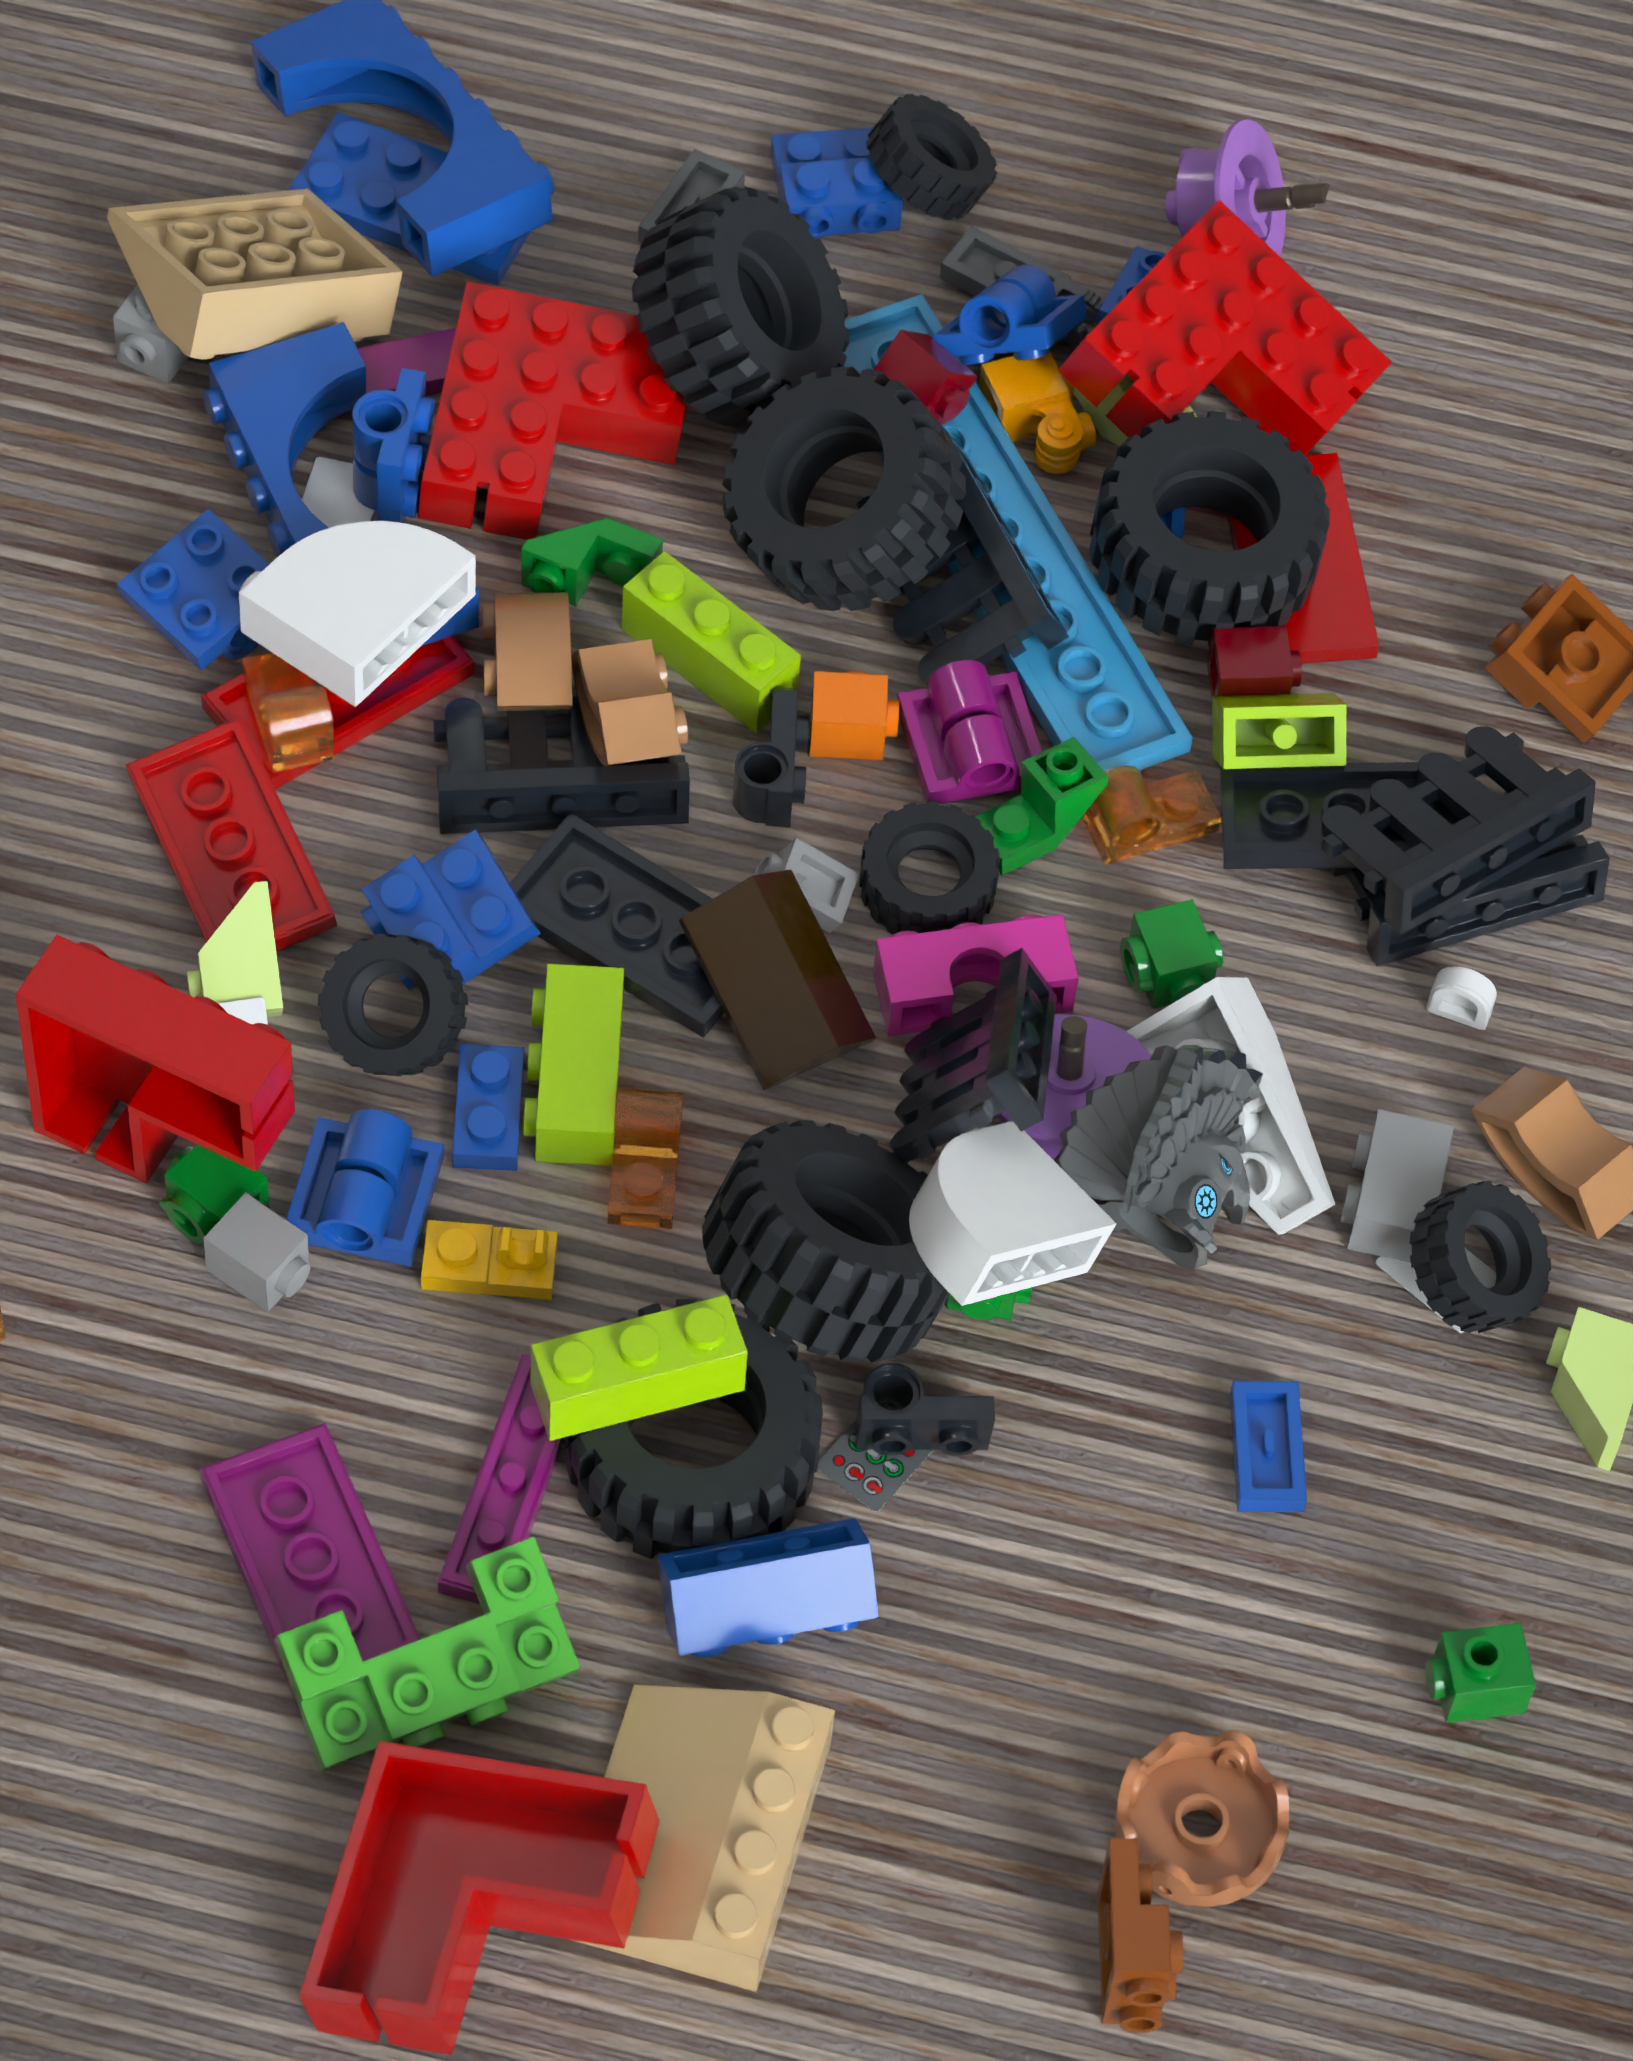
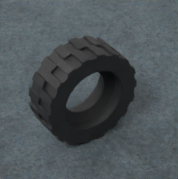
M913 93L906 94L903 98L899 96L868 134L869 138L866 141V148L869 149L870 153L868 157L871 164H874L880 178L887 182L891 187L890 189L896 195H900L914 208L925 211L927 215L939 216L943 220H952L955 217L957 219L963 218L994 183L993 181L997 177L995 157L992 156L988 143L979 135L980 132L974 126H971L957 111L954 112L946 104L934 101L928 96L921 94L920 96H914Z
M927 801V804L916 805L914 802L904 805V808L898 811L891 810L884 815L883 820L879 824L875 823L869 831V840H865L862 849L859 887H862L861 899L864 907L868 906L871 911L870 916L877 924L880 922L887 928V932L896 934L902 931L933 932L952 929L963 923H978L980 925L983 923L984 915L986 913L989 914L993 907L999 875L1000 856L998 848H995L993 845L994 837L989 829L985 830L980 825L981 821L974 815L969 816L961 811L962 808L953 805L948 807L939 805V802ZM917 850H935L951 856L959 867V882L950 892L944 895L929 896L912 892L904 886L899 877L898 868L903 858Z
M386 933L376 934L372 939L361 938L352 943L353 947L349 950L341 951L335 957V964L331 970H326L322 982L325 983L322 994L319 993L318 1006H321L322 1017L319 1018L321 1028L326 1030L329 1037L327 1042L334 1051H339L344 1056L342 1060L352 1067L363 1068V1072L401 1077V1075L423 1073V1069L428 1066L435 1067L444 1060L443 1056L449 1050H454L460 1041L457 1038L461 1029H465L467 1017L464 1016L465 1005H468V994L463 990L461 982L464 979L460 971L454 969L450 963L452 959L444 951L434 949V944L423 939ZM391 973L402 974L410 978L418 986L423 998V1012L418 1024L409 1033L399 1037H386L377 1033L368 1024L363 1010L364 997L369 986L379 977Z
M1492 1181L1472 1183L1429 1200L1424 1204L1425 1209L1417 1213L1414 1220V1231L1410 1232L1409 1244L1412 1245L1410 1262L1411 1268H1414L1417 1280L1415 1281L1419 1291H1423L1428 1300L1426 1303L1433 1312L1437 1311L1443 1317L1442 1320L1450 1326L1456 1325L1460 1327V1331L1468 1333L1477 1330L1478 1333L1489 1331L1530 1316V1311L1538 1309L1542 1304L1541 1298L1544 1293L1548 1292L1550 1284L1548 1273L1551 1271V1258H1548L1547 1252L1549 1245L1546 1235L1542 1234L1539 1227L1540 1221L1534 1212L1531 1213L1526 1206L1527 1202L1520 1195L1515 1196L1509 1191L1510 1188L1502 1184L1492 1185ZM1469 1226H1474L1479 1230L1492 1250L1496 1265V1283L1492 1288H1486L1475 1276L1469 1265L1464 1243L1465 1230Z

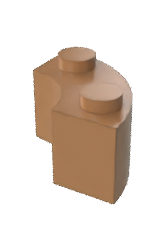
M568 592L494 593V603H482L483 640H495V659H484V696H496L497 711L571 710L572 665Z
M652 639L578 649L571 656L572 673L585 728L593 750L603 765L607 766L682 754L680 744H687L688 742L685 712L682 707H674L672 692L667 691L668 676L665 660L662 653L654 654Z
M1524 1066L1471 1109L1484 1137L1509 1173L1526 1192L1563 1223L1586 1236L1598 1240L1633 1211V1148L1631 1144L1610 1134L1592 1118L1579 1102L1578 1095L1568 1079Z

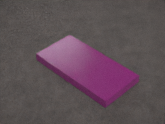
M326 1423L200 1468L201 1481L297 1706L298 1703L274 1642L277 1635L343 1610L362 1661L369 1660L421 1639Z

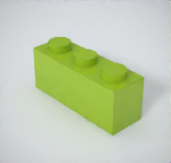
M666 551L623 586L622 630L636 641L652 639L654 654L662 653L665 664L756 734L771 721L773 689L798 690L801 655Z
M547 964L546 988H533L531 1026L543 1027L542 1043H529L527 1081H539L538 1098L526 1097L523 1136L536 1137L535 1162L613 1166L624 968Z
M723 1295L532 1344L530 1383L549 1441L744 1391L748 1352L728 1295Z

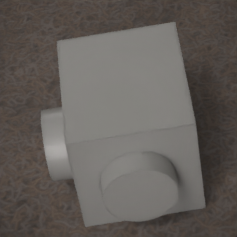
M137 284L113 316L117 362L169 384L189 356L182 353L180 348L158 328Z
M247 1193L234 1204L204 1237L206 1270L266 1312H269L283 1296L289 1298L296 1294L310 1273L308 1235Z

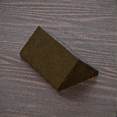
M791 869L753 875L681 917L679 920L763 1090L789 1080L876 1039Z

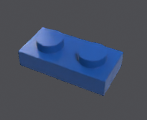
M460 1044L452 1154L453 1168L517 1171L524 1047Z
M1233 1381L1230 1390L1237 1512H1304L1307 1495L1299 1382Z

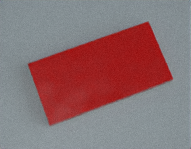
M1338 453L1305 455L1313 465L1311 475L1317 474L1326 490L1325 503L1330 509V525L1316 578L1311 586L1309 596L1301 609L1291 613L1289 622L1283 625L1287 626L1290 650H1299L1301 664L1377 658L1379 641ZM1227 514L1234 550L1244 549L1258 542L1254 534L1243 523Z
M453 636L420 646L355 707L274 654L202 695V709L217 726L241 717L276 790L475 674V661Z
M241 717L125 764L130 780L206 943L254 882L261 881L268 882L276 952L338 926L334 912Z

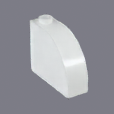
M362 521L333 526L318 531L295 543L279 555L262 572L256 571L246 579L239 592L241 632L356 707L475 596L476 555L443 535L415 525L390 521Z
M1014 1121L981 1127L979 1129L975 1128L953 1138L941 1152L915 1197L909 1216L912 1239L919 1255L933 1276L961 1306L1087 1273L1116 1226L1113 1219L1025 1131L1021 1132Z

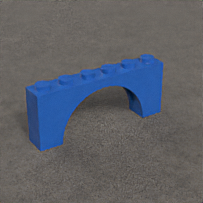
M343 0L250 42L257 86L285 117L302 110L327 104L349 102L381 104L402 109L426 120L437 128L449 141L451 148L440 168L420 187L396 200L402 245L431 277L553 221L550 195L554 194L555 187L546 166L542 162L535 163L522 149L517 136L511 130L505 131L492 118L488 106L482 99H474L462 86L457 73L451 67L445 68L433 56L428 43L423 37H415L410 32L393 6H386L381 0Z
M344 322L209 363L210 389L203 391V399L208 416L213 425L222 423L227 433L224 435V442L234 469L244 468L247 474L246 490L250 503L257 515L265 512L270 522L267 526V531L276 557L305 537L329 528L304 504L296 491L292 474L301 452L311 438L327 423L353 409L356 402L363 395L367 394L366 365ZM476 584L475 596L423 645L479 628V590Z

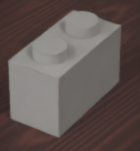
M1378 1109L1372 1133L1360 1130L1351 1168L1363 1170L1361 1185L1359 1187L1348 1184L1340 1222L1352 1225L1347 1249L1411 1263L1412 1245L1409 1244L1410 1232L1414 1231V1220L1417 1213L1425 1209L1424 1204L1441 1195L1454 1130L1453 1125Z

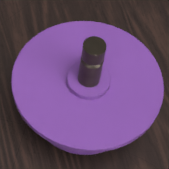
M1055 1014L1044 1120L1024 1131L1054 1160L1064 1147L1060 1133L1072 1125L1070 1112L1086 1105V1091L1103 1086L1106 1076L1123 1073L1130 1062L1150 1060L1151 1054L1135 1037L1113 1024L1081 1015ZM1006 1110L996 1115L1000 1118L1001 1124L1013 1121Z

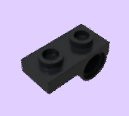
M773 689L770 742L749 744L736 757L733 805L739 815L748 821L765 823V826L790 827L792 803L804 804L806 767L794 766L795 752L807 753L809 715H797L798 690ZM756 781H765V782H768V784H758V783H755V782H756Z
M898 1363L882 1364L868 1374L864 1383L855 1422L856 1449L874 1450L876 1453L888 1456L901 1455L910 1450H940L942 1453L951 1456H963L977 1450H988L995 1423L994 1396H924L923 1383L914 1370ZM883 1399L895 1400L904 1408L897 1411L887 1410L881 1407L877 1401Z

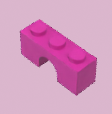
M1029 914L1018 917L1013 921L985 925L963 923L952 929L925 933L902 931L888 938L877 939L873 976L887 1037L922 1032L930 1028L931 1023L944 1016L946 1018L950 1017L954 998L953 989L962 983L980 981L997 987L1001 959L1020 948L1024 949L1057 995L1055 1014L1072 1012L1079 977L1063 914L1045 917Z

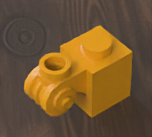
M1051 352L1035 359L1016 360L1014 356L981 364L979 388L1012 442L1037 435L1034 459L1040 469L1053 474L1066 473L1078 464L1081 451L1095 446L1096 432L1093 421L1086 411L1076 413L1071 403L1074 398L1072 393L1073 385L1057 371L1059 368Z

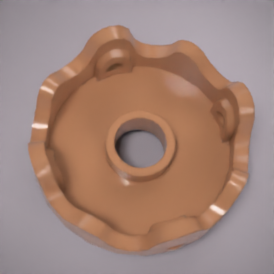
M1228 1730L1216 1736H1200L1183 1731L1175 1732L1167 1736L1159 1746L1142 1759L1134 1757L1128 1764L1115 1809L1114 1829L1116 1838H1138L1139 1864L1151 1865L1152 1891L1163 1898L1183 1905L1198 1907L1230 1904L1249 1896L1268 1880L1279 1864L1289 1835V1796L1287 1787L1282 1779H1276L1262 1765L1257 1754L1256 1745L1250 1737L1242 1732ZM1191 1811H1205L1215 1817L1220 1830L1211 1837H1196L1185 1829L1182 1818Z

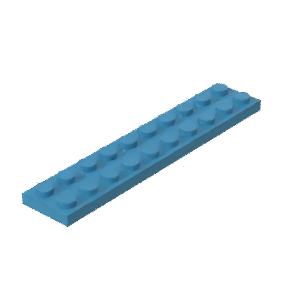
M923 294L845 320V327L850 329V340L846 351L843 352L847 356L844 367L853 366L859 374L865 369L874 370L900 330L929 334L934 339L933 335L943 327ZM975 381L968 391L969 399L964 409L955 418L948 420L942 426L968 455L1069 635L1067 639L1048 650L1039 638L1033 634L1022 641L1026 648L1025 652L1013 658L1007 651L1000 655L1009 672L1016 671L1023 695L1053 746L1075 737L1107 774L1108 782L1190 752L1193 737ZM879 452L884 460V452ZM982 543L971 550L976 560L987 553ZM957 559L947 565L952 575L962 569ZM1007 589L997 595L1001 605L1012 600ZM983 605L973 610L978 620L988 615Z

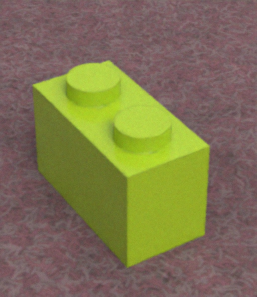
M1335 693L1212 696V757L1223 769L1346 766L1347 704Z

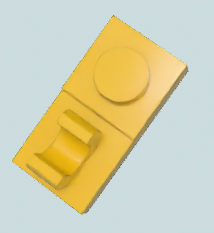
M427 1220L421 1272V1290L552 1300L558 1232Z

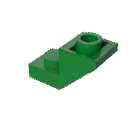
M610 518L526 540L521 549V585L530 588L535 593L568 592L569 604L576 607L596 571L607 575L618 584L625 585L662 554L663 539Z
M1075 737L1022 761L1021 795L975 816L981 821L980 825L985 830L989 829L994 837L993 845L999 851L1000 860L998 868L1002 876L1054 851L1108 785L1107 774Z

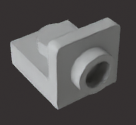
M795 838L777 854L769 852L758 865L754 875L791 869L820 927L831 933L840 926L859 874L798 838Z

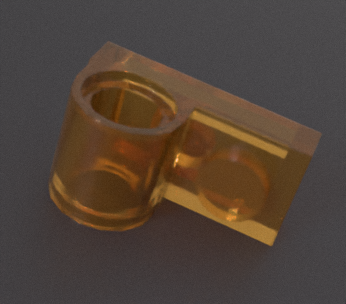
M272 652L242 658V674L272 771L278 772L334 760L332 716L323 685L318 682L314 683L312 678Z
M1121 766L1105 772L1108 776V785L1082 816L1105 865L1218 832L1221 822V815L1197 769L1147 784L1141 771L1135 766Z
M618 1087L607 1224L672 1229L683 1092Z

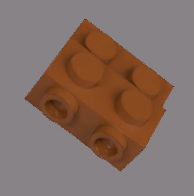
M1571 574L1554 588L1544 582L1528 597L1520 607L1528 617L1520 627L1514 621H1511L1490 642L1488 648L1495 656L1485 669L1528 710L1540 702L1582 743H1585L1595 736L1633 689V631L1582 582Z
M1109 1838L1097 1892L1102 2024H1120L1121 2029L1134 2033L1151 2032L1162 2026L1163 2004L1168 2000H1175L1176 1974H1181L1183 1968L1182 1931L1170 1930L1169 1905H1151V1865L1139 1864L1138 1838Z

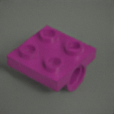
M961 660L949 663L935 671L929 678L926 688L897 693L899 718L926 803L930 801L943 804L1021 789L1022 761L1041 753L1042 749L1016 671L989 676L986 667L982 663L975 660Z

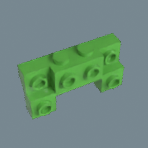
M535 1537L479 1557L467 1564L466 1569L484 1615L369 1660L362 1661L343 1610L277 1635L274 1642L293 1689L310 1745L321 1772L376 1751L379 1741L389 1743L403 1741L404 1745L422 1747L445 1737L441 1725L463 1716H467L470 1726L489 1721L509 1712L505 1700L571 1675L581 1668L557 1609L556 1603L559 1601Z

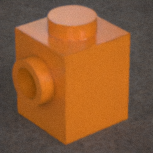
M858 670L844 673L814 671L809 757L883 761L885 738L897 737L899 721V700H888V675L868 674Z

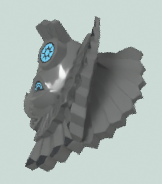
M1168 1045L1157 1047L1150 1060L1130 1062L1123 1073L1106 1076L1103 1086L1086 1091V1105L1070 1112L1072 1125L1060 1133L1064 1147L1054 1158V1161L1116 1223L1113 1231L1128 1230L1164 1253L1178 1266L1195 1269L1206 1265L1207 1253L1213 1254L1217 1249L1212 1235L1221 1205L1228 1211L1232 1224L1242 1225L1248 1213L1250 1186L1241 1156L1245 1152L1246 1137L1243 1126L1233 1122L1243 1111V1101L1258 1088L1263 1073L1246 1068V1054L1189 1045H1182L1178 1049ZM1157 1214L1176 1225L1184 1234L1176 1232L1162 1223Z

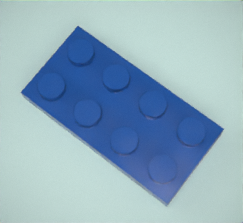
M338 112L289 190L308 188L361 235L409 252L402 245L396 200L411 193L431 178L446 159L448 152ZM530 232L459 264L452 269L499 286Z

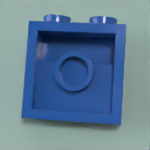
M873 127L771 135V156L778 197L789 204V212L791 214H799L810 225L808 231L813 238L854 233L876 234L883 231L900 230L903 198L900 195H896L890 189L891 187L887 182L880 178L874 164H871L868 157L870 153L869 149L866 148V141Z
M476 829L422 864L415 855H412L362 888L370 905L361 910V914L374 935L385 933L399 934L423 939L434 944V949L444 951L452 959L450 963L454 969L460 971L464 979L461 982L462 985L541 934L485 840ZM397 973L409 991L417 986L407 976Z

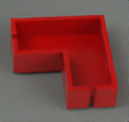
M1219 200L1083 339L1057 371L1095 407L1108 396L1127 374L1134 381L1133 385L1105 415L1127 437L1135 434L1140 437L1142 427L1160 419H1163L1165 424L1172 423V416L1183 413L1201 392L1212 383L1247 417L1258 421L1261 430L1269 434L1276 430L1290 441L1289 449L1293 453L1300 450L1306 455L1385 371L1392 361Z
M467 281L423 472L418 519L471 529L477 487L488 489L484 532L524 540L536 538L539 532L558 442L675 465L687 406L683 403L684 396L680 392L671 391L662 379L665 374L658 363L653 364L646 350L650 347L646 335L639 332L636 321L637 315Z
M56 934L15 994L34 1131L85 1155L119 1102H125L128 1105L96 1151V1160L146 1184L178 1136L256 1172L295 1112L293 1080L290 1079L293 1074L291 1042L285 1040L276 1029L263 1023L250 1024L227 1013L221 1005L208 997H192L168 986L160 976L149 970L138 969L135 971L111 960L104 951L93 944L86 942L77 944Z
M379 1741L299 1995L316 2030L323 2033L378 2042L381 2030L384 2029L391 2045L452 2055L490 1926L624 1949L640 1895V1889L635 1877H645L660 1823L647 1785Z

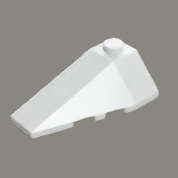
M1216 977L1126 1031L1140 1041L1151 1056L1157 1047L1165 1045L1175 1049L1182 1045L1233 1051L1246 1054V1068L1263 1073L1258 1088L1243 1101V1111L1233 1123L1243 1126L1246 1137L1245 1152L1241 1156L1250 1186L1249 1205L1278 1235L1285 1234L1335 1205L1277 1035L1248 978Z

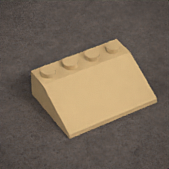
M308 188L113 207L108 210L107 220L158 328L180 348L182 353L190 358L207 360L217 354L247 352L342 322L345 323L354 342L361 341L364 337L386 335L390 332L403 271Z
M634 1684L604 1777L646 1784L660 1823L645 1877H635L640 1889V1895L625 1948L582 1941L576 1942L757 1992L830 1749L835 1710L765 1691Z

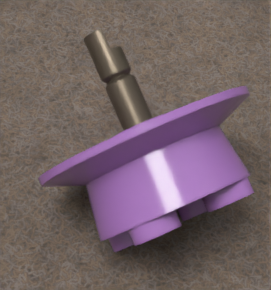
M1243 119L1237 120L1229 126L1222 138L1219 149L1195 147L1185 148L1181 151L1176 190H1170L1167 193L1165 210L1170 224L1179 225L1180 234L1183 238L1220 200L1281 257L1285 237L1286 210L1314 208L1318 203H1325L1330 185L1328 183L1296 185L1293 188L1291 186L1284 187L1279 161L1269 136L1257 122Z

